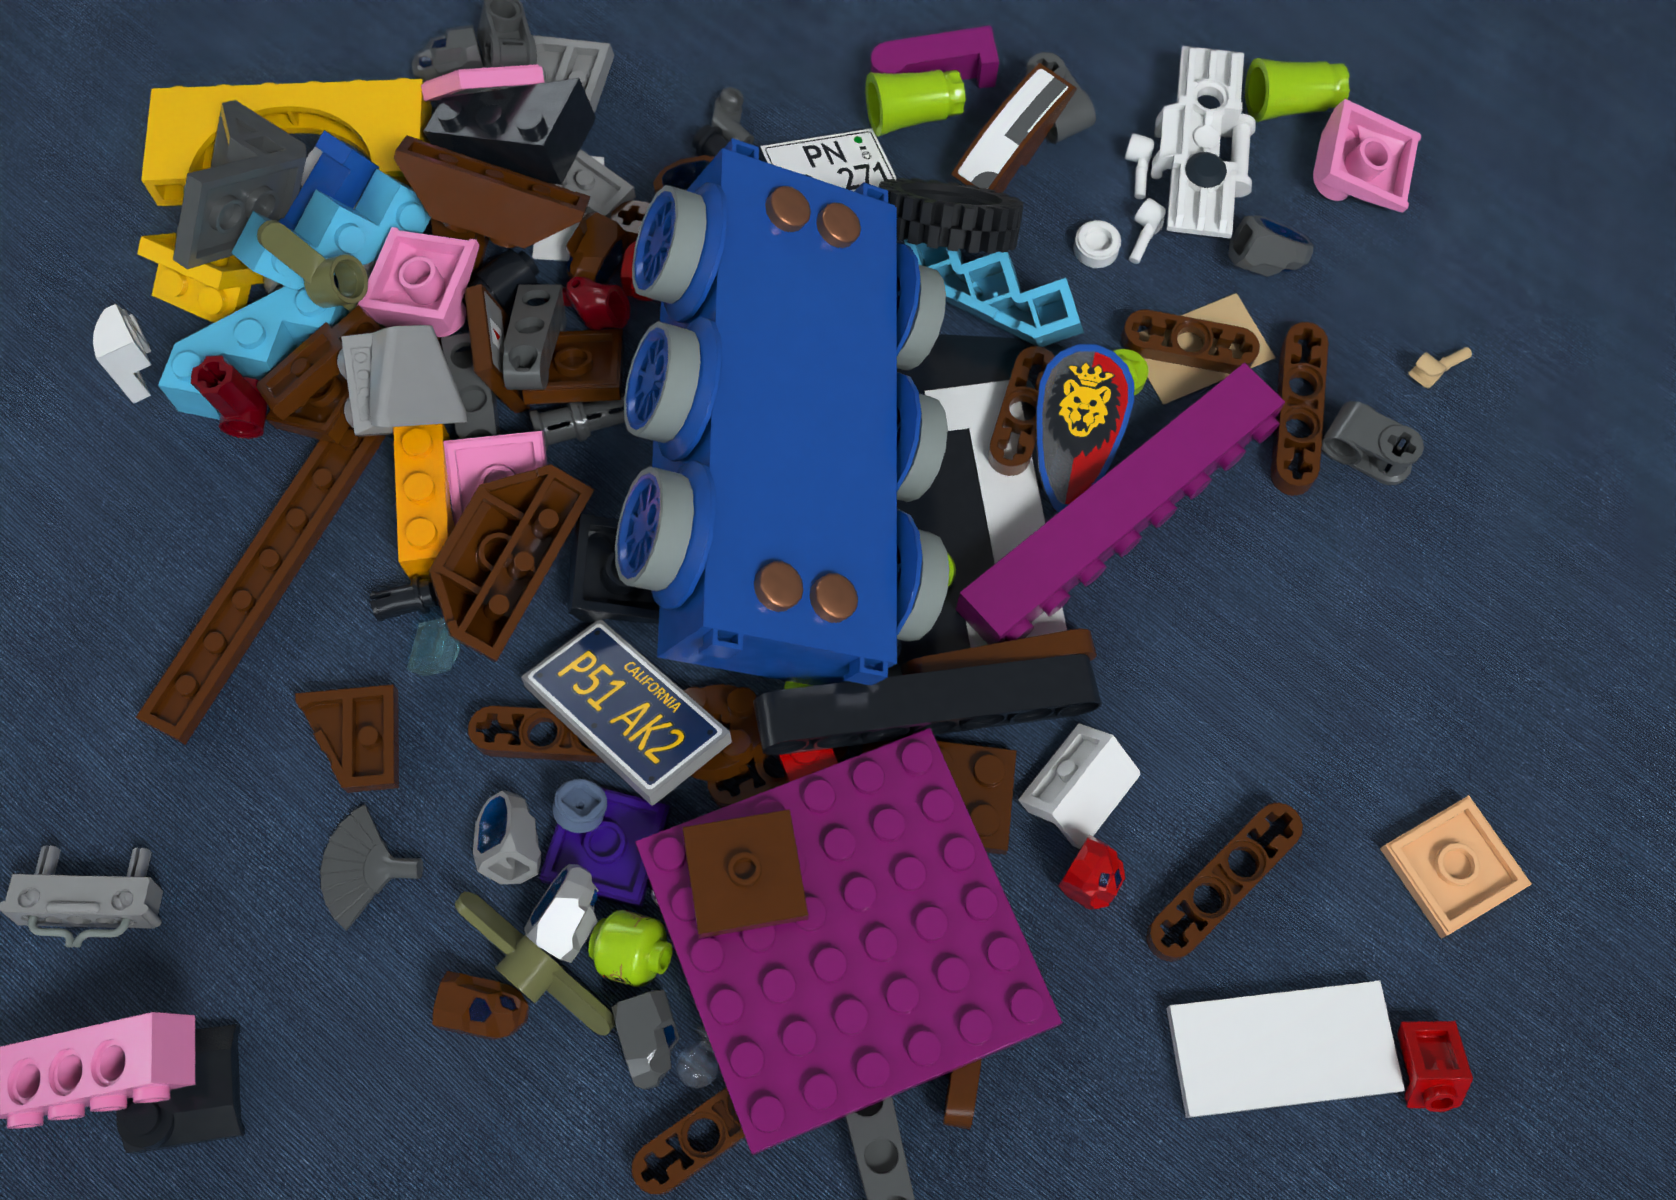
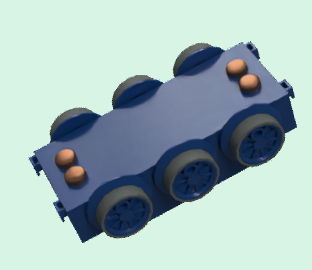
M732 138L686 191L668 185L660 189L649 204L639 229L632 264L633 285L636 294L661 301L660 322L658 321L649 327L640 340L632 359L624 397V420L629 433L637 437L653 440L652 467H648L639 473L633 481L622 507L615 543L616 569L619 579L624 584L651 590L654 601L660 606L657 658L812 686L841 682H854L872 686L887 678L888 668L897 664V639L903 641L919 640L932 629L941 613L948 591L949 561L947 549L941 538L931 532L919 530L911 515L897 509V500L910 502L919 499L931 487L940 470L946 450L948 426L946 412L940 401L930 396L919 394L911 377L897 372V368L909 371L918 367L929 355L936 342L945 313L946 292L944 280L937 270L919 265L918 258L910 246L897 243V207L888 203V190L863 182L855 191H851L759 160L758 146Z

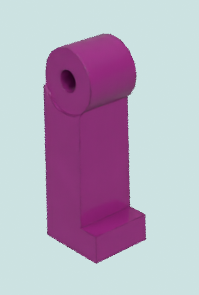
M989 25L880 43L871 53L870 72L896 74L941 70L942 72L957 70L960 72L962 80L976 78L978 89L996 87L999 58L992 27Z

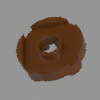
M723 684L702 688L689 687L683 690L719 723L729 728L732 738L731 744L694 772L691 777L705 781L730 779L742 773L740 767L747 764L753 757L756 762L762 756L763 751L753 700L757 696L753 690L747 687Z

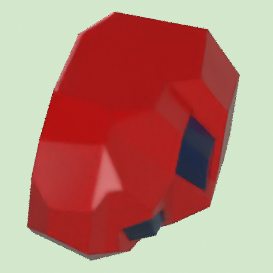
M1089 835L1058 886L1067 897L1088 910L1108 907L1125 880L1123 862L1118 858L1117 851L1108 844Z

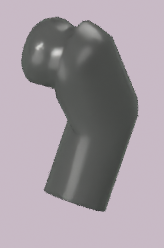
M727 87L722 90L720 97L716 98L714 103L712 127L718 126L723 131L722 136L728 141L734 138L753 144L754 137L740 125L741 106L744 102L743 94L736 88Z

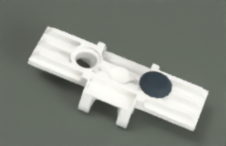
M1182 46L1177 103L1164 106L1156 118L1155 137L1161 138L1160 150L1152 160L1151 177L1154 179H1160L1163 171L1171 169L1167 218L1168 231L1231 239L1235 197L1247 196L1252 190V180L1248 177L1250 136L1255 132L1256 120L1250 115L1241 114L1244 53ZM1203 95L1214 96L1218 99L1221 106L1215 109H1208L1200 105L1197 98ZM1221 137H1232L1231 162L1223 161L1219 157Z

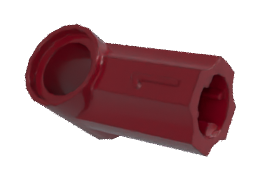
M223 355L206 356L199 366L192 369L191 384L221 413L219 421L220 430L227 435L244 439L258 438L263 435L267 403L256 388L259 380L243 377Z

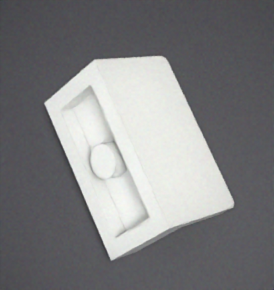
M1079 723L1018 801L1028 813L1054 823L1072 846L1080 849L1089 835H1095L1140 776V770L1114 735Z

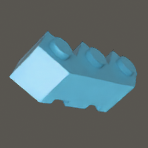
M376 168L355 209L315 190L295 230L291 231L324 258L347 254L357 258L362 265L378 259L391 227L398 228L401 231L423 234L431 217L412 187ZM253 211L231 253L253 272L293 290L305 287L302 277L260 245L257 239L258 229L264 222L271 219Z
M908 239L904 240L905 245L910 246L915 253L919 265L935 269L939 272L944 280L946 302L1038 347L1084 333L1066 278L1022 293L1012 259L1008 252L1002 253L998 251L964 263L960 249L958 251H949L947 247L938 246L936 249L927 247L925 243L915 245L907 243Z
M284 286L176 342L158 386L178 412L220 420L221 413L191 384L192 369L199 366L206 356L223 355L243 377L254 378L260 381L323 324L327 322L333 326L346 317L350 311L344 306L322 308L309 298L305 287L293 290Z

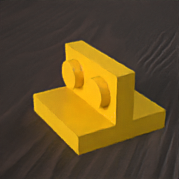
M176 233L141 236L137 254L158 263L152 296L212 323L246 307L251 285L264 283V276L253 272L234 255L191 269L184 268L173 260L177 238Z

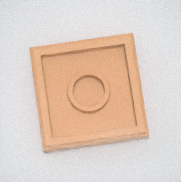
M1469 795L1380 848L1441 939L1532 885Z

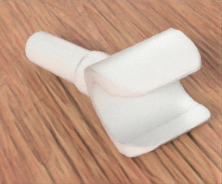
M1132 134L1125 159L1138 163L1136 167L1134 197L1136 199H1144L1146 197L1147 171L1152 158L1154 141L1149 137Z
M1148 198L1142 204L1134 218L1137 223L1144 227L1129 257V261L1135 264H1139L1150 239L1164 225L1166 210L1151 198Z

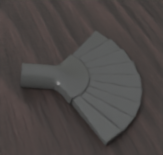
M365 804L352 811L338 825V828L329 839L320 869L321 891L325 905L334 920L346 931H348L373 897L379 894L390 880L394 878L420 879L423 874L422 858H395L391 855Z

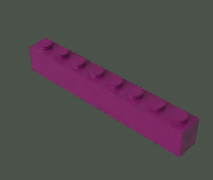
M1244 362L962 590L959 594L956 611L988 645L1026 638L1034 629L1031 622L1044 612L1050 617L1059 611L1070 599L1071 596L1068 592L1080 582L1085 587L1094 582L1107 568L1104 562L1115 553L1120 557L1128 554L1141 541L1142 536L1139 533L1150 524L1155 528L1163 525L1176 512L1177 507L1175 504L1185 495L1191 500L1198 496L1212 481L1209 476L1219 467L1224 471L1232 468L1246 453L1244 447L1253 439L1258 443L1267 439L1280 425L1276 417L1285 401Z

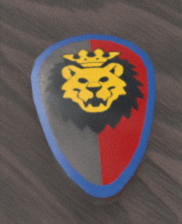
M1077 344L1060 351L1046 365L1039 382L1036 406L1038 468L1044 492L1052 508L1057 513L1105 476L1126 431L1134 404V380L1127 364L1114 351L1097 344Z

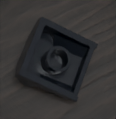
M580 514L576 523L571 549L567 590L568 614H572L579 620L587 623L611 619L659 624L660 606L654 601L651 590L628 586L619 579L615 563V543L619 519Z
M233 1024L195 1029V1085L170 1090V1099L166 1101L133 1103V1098H128L127 1108L116 1110L117 1129L126 1153L138 1154L245 1136V1129L241 1124L238 1052L240 1025Z

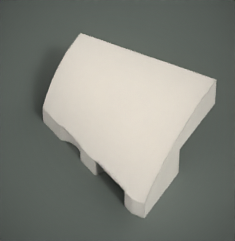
M117 304L105 308L96 323L93 334L95 356L134 404L151 396L140 373V370L151 366L146 354L151 352V349L133 314L129 315L127 310L121 309Z

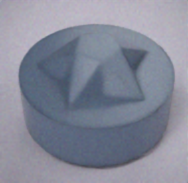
M569 780L563 783L556 791L552 807L553 816L561 827L570 832H590L596 829L603 821L607 808V797L603 789L590 780Z

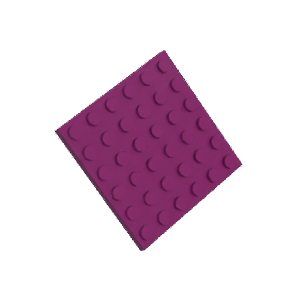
M931 728L635 841L752 1156L1049 1031L1063 1023ZM790 809L808 910V920L699 938L682 827Z

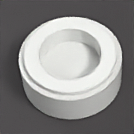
M1100 220L1089 221L1083 224L1076 233L1073 246L1075 256L1082 264L1088 267H1106L1117 258L1121 237L1118 230L1110 223Z

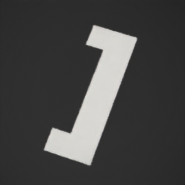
M1009 380L924 391L926 396L940 401L946 412L948 431L968 428L970 430L993 558L996 564L1045 524L1032 457L1027 469L1015 476H1005L996 472L988 460L990 441ZM1021 401L1014 403L1009 408L1011 414L1016 419L1025 421ZM1011 432L1008 446L1004 450V458L1013 460V456L1018 454L1016 449L1020 437L1019 434ZM1063 608L1050 617L1045 612L1031 622L1034 629L1026 638L1067 631ZM966 621L970 647L988 645Z

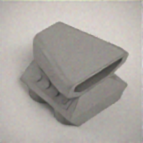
M432 325L392 326L373 333L341 337L343 348L338 354L337 365L340 373L347 380L349 397L344 405V414L346 421L354 428L356 436L393 434V427L468 422L465 406Z

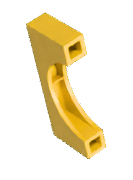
M408 78L375 81L357 79L347 82L309 81L306 83L290 84L263 83L261 85L234 86L220 84L205 87L174 86L171 88H151L141 181L158 206L182 205L187 174L211 168L222 103L236 100L288 134L310 133L322 135L325 130L337 139L361 151L371 162L379 166L380 171L411 187L394 160L395 150L406 135L430 144L424 129L432 117V105L430 101L423 100L421 85L424 84L423 79Z

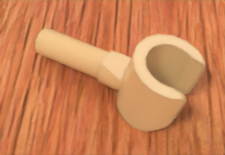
M1464 347L1447 357H1443L1440 361L1425 352L1417 360L1416 366L1408 375L1423 387L1430 388L1445 371L1470 358L1472 352L1468 347Z

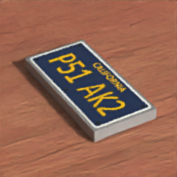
M603 620L594 622L521 676L525 688L651 806L655 805L732 743L729 730Z

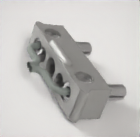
M46 845L41 847L35 874H12L6 899L0 902V911L18 926H28L29 930L38 936L64 937L66 947L80 948L82 942L89 937L112 938L123 934L127 928L155 929V927L160 926L162 920L158 913L163 890L150 877H146L152 853L149 849L134 848L132 850L126 877L55 875L61 850L58 847ZM38 926L104 927L116 929L85 930L79 933L74 940L72 933L67 929L40 928Z

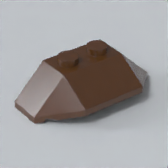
M406 135L395 150V162L431 219L444 222L445 227L455 232H474L487 236L494 244L505 248H514L516 246L521 248L529 247L582 221L591 197L423 142Z
M552 464L479 485L428 571L451 638L494 662L498 660L594 491L593 488Z

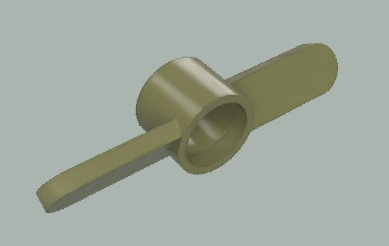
M268 220L259 227L257 239L260 245L304 279L306 292L316 305L322 308L344 306L351 312L357 307L358 302L365 297L368 290V276L364 266L357 258L347 254L324 258L285 225L276 220ZM334 273L338 279L339 291L334 282ZM378 323L381 329L386 328L385 326Z
M471 892L461 893L455 901V908L458 913L506 954L495 967L498 972L534 1003L547 990L593 1032L602 1036L609 1034L615 1027V1020L608 1008L479 896Z

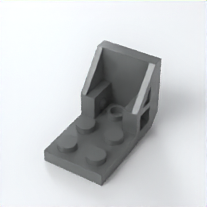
M238 101L223 102L211 168L187 174L180 221L176 232L177 238L173 260L184 268L191 269L233 256L231 252L253 211L271 220L279 221L284 218L300 191L307 157L305 144Z

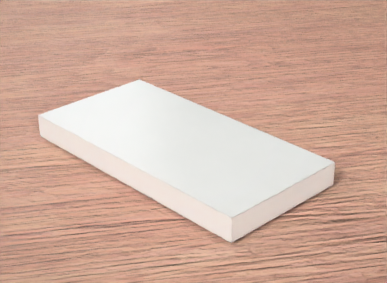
M1381 981L1170 1005L1166 1008L1186 1118L1405 1091Z

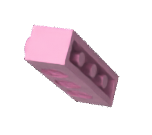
M150 1012L0 1047V1119H7L8 1129L44 1125L45 1115H48V1120L85 1117V1107L89 1106L91 1112L127 1108L128 1098H133V1103L166 1101L170 1099V1090L195 1085V1015Z

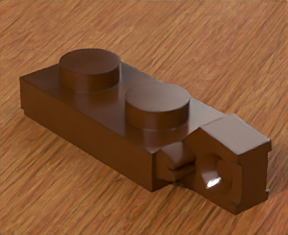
M358 305L339 323L333 326L327 322L323 324L257 383L256 388L271 411L284 421L295 410L303 407L310 397L331 378L340 374L337 359L340 350L343 348L342 336L373 333L381 330V327L366 310Z

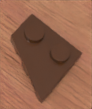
M394 685L295 693V701L313 729V735L321 750L329 759L331 769L342 789L347 793L399 788L398 689Z

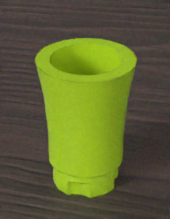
M1255 58L1249 66L1245 83L1246 106L1249 115L1254 117L1256 123L1280 116L1324 112L1329 108H1335L1344 99L1348 100L1350 92L1347 67L1341 63L1329 64L1327 61L1288 62Z
M932 70L896 74L870 72L867 75L866 105L871 127L877 137L901 128L946 120L948 116H957L964 113V104L966 102L965 87L960 72L957 70L946 72Z

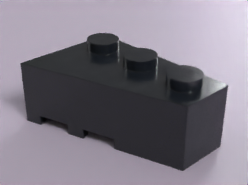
M574 78L442 98L424 129V133L430 144L547 183L562 185L596 120V116L580 79Z

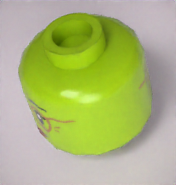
M617 910L607 918H602L598 921L590 937L588 952L589 957L594 960L596 971L602 977L633 987H644L657 974L665 973L671 962L673 947L671 943L667 942L666 928L660 920L627 910Z

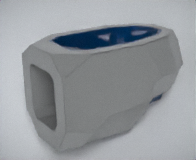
M500 791L486 801L475 823L473 856L477 872L500 885L522 884L538 875L541 863V851L538 844L535 818L530 815L526 800L520 795L509 791Z
M568 864L564 867L534 908L524 928L526 936L533 943L558 959L569 963L577 956L598 922L594 913L598 889L593 883L592 875L588 870L575 864Z

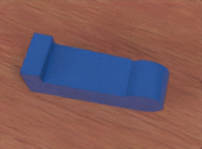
M324 130L315 145L323 153L286 216L280 219L279 222L294 231L315 190L354 208L376 168L379 169V166Z

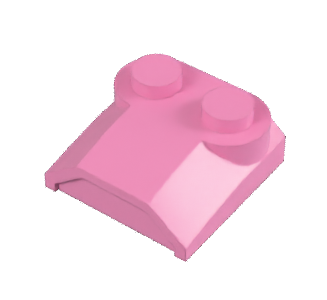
M1344 99L1334 108L1321 133L1313 171V180L1316 188L1324 197L1333 201H1342L1351 195L1375 205L1403 213L1409 206L1407 200L1418 141L1421 140V134Z
M391 227L368 279L367 293L358 302L357 306L360 305L377 323L386 328L392 326L432 325L437 337H446L455 333L462 327L466 319L467 312L462 299L480 246L476 239L468 241L401 231L398 228Z

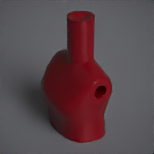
M579 276L569 280L566 287H562L564 306L573 307L590 329L600 330L606 327L623 328L627 324L631 308L627 296L618 285H603L588 277Z

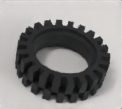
M896 178V180L887 179L881 181L879 184V188L888 190V203L897 207V240L908 239L907 243L915 245L925 243L927 247L936 249L938 246L947 247L949 251L964 249L969 253H978L979 250L985 253H995L996 251L1003 253L1008 252V250H1014L1017 247L1024 203L1016 197H1009L1005 193H995V190L977 189L978 186H961L956 182H949L947 184L931 179L927 182L917 178H911V180Z

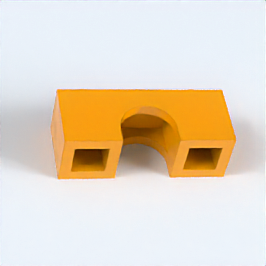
M444 424L393 427L398 562L411 582L414 576L420 575L422 579L430 577L428 571L455 527L451 511L450 489L443 441L451 440Z

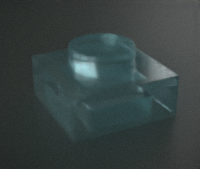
M444 618L419 623L406 670L421 676L451 671V667L460 652V642L449 636Z

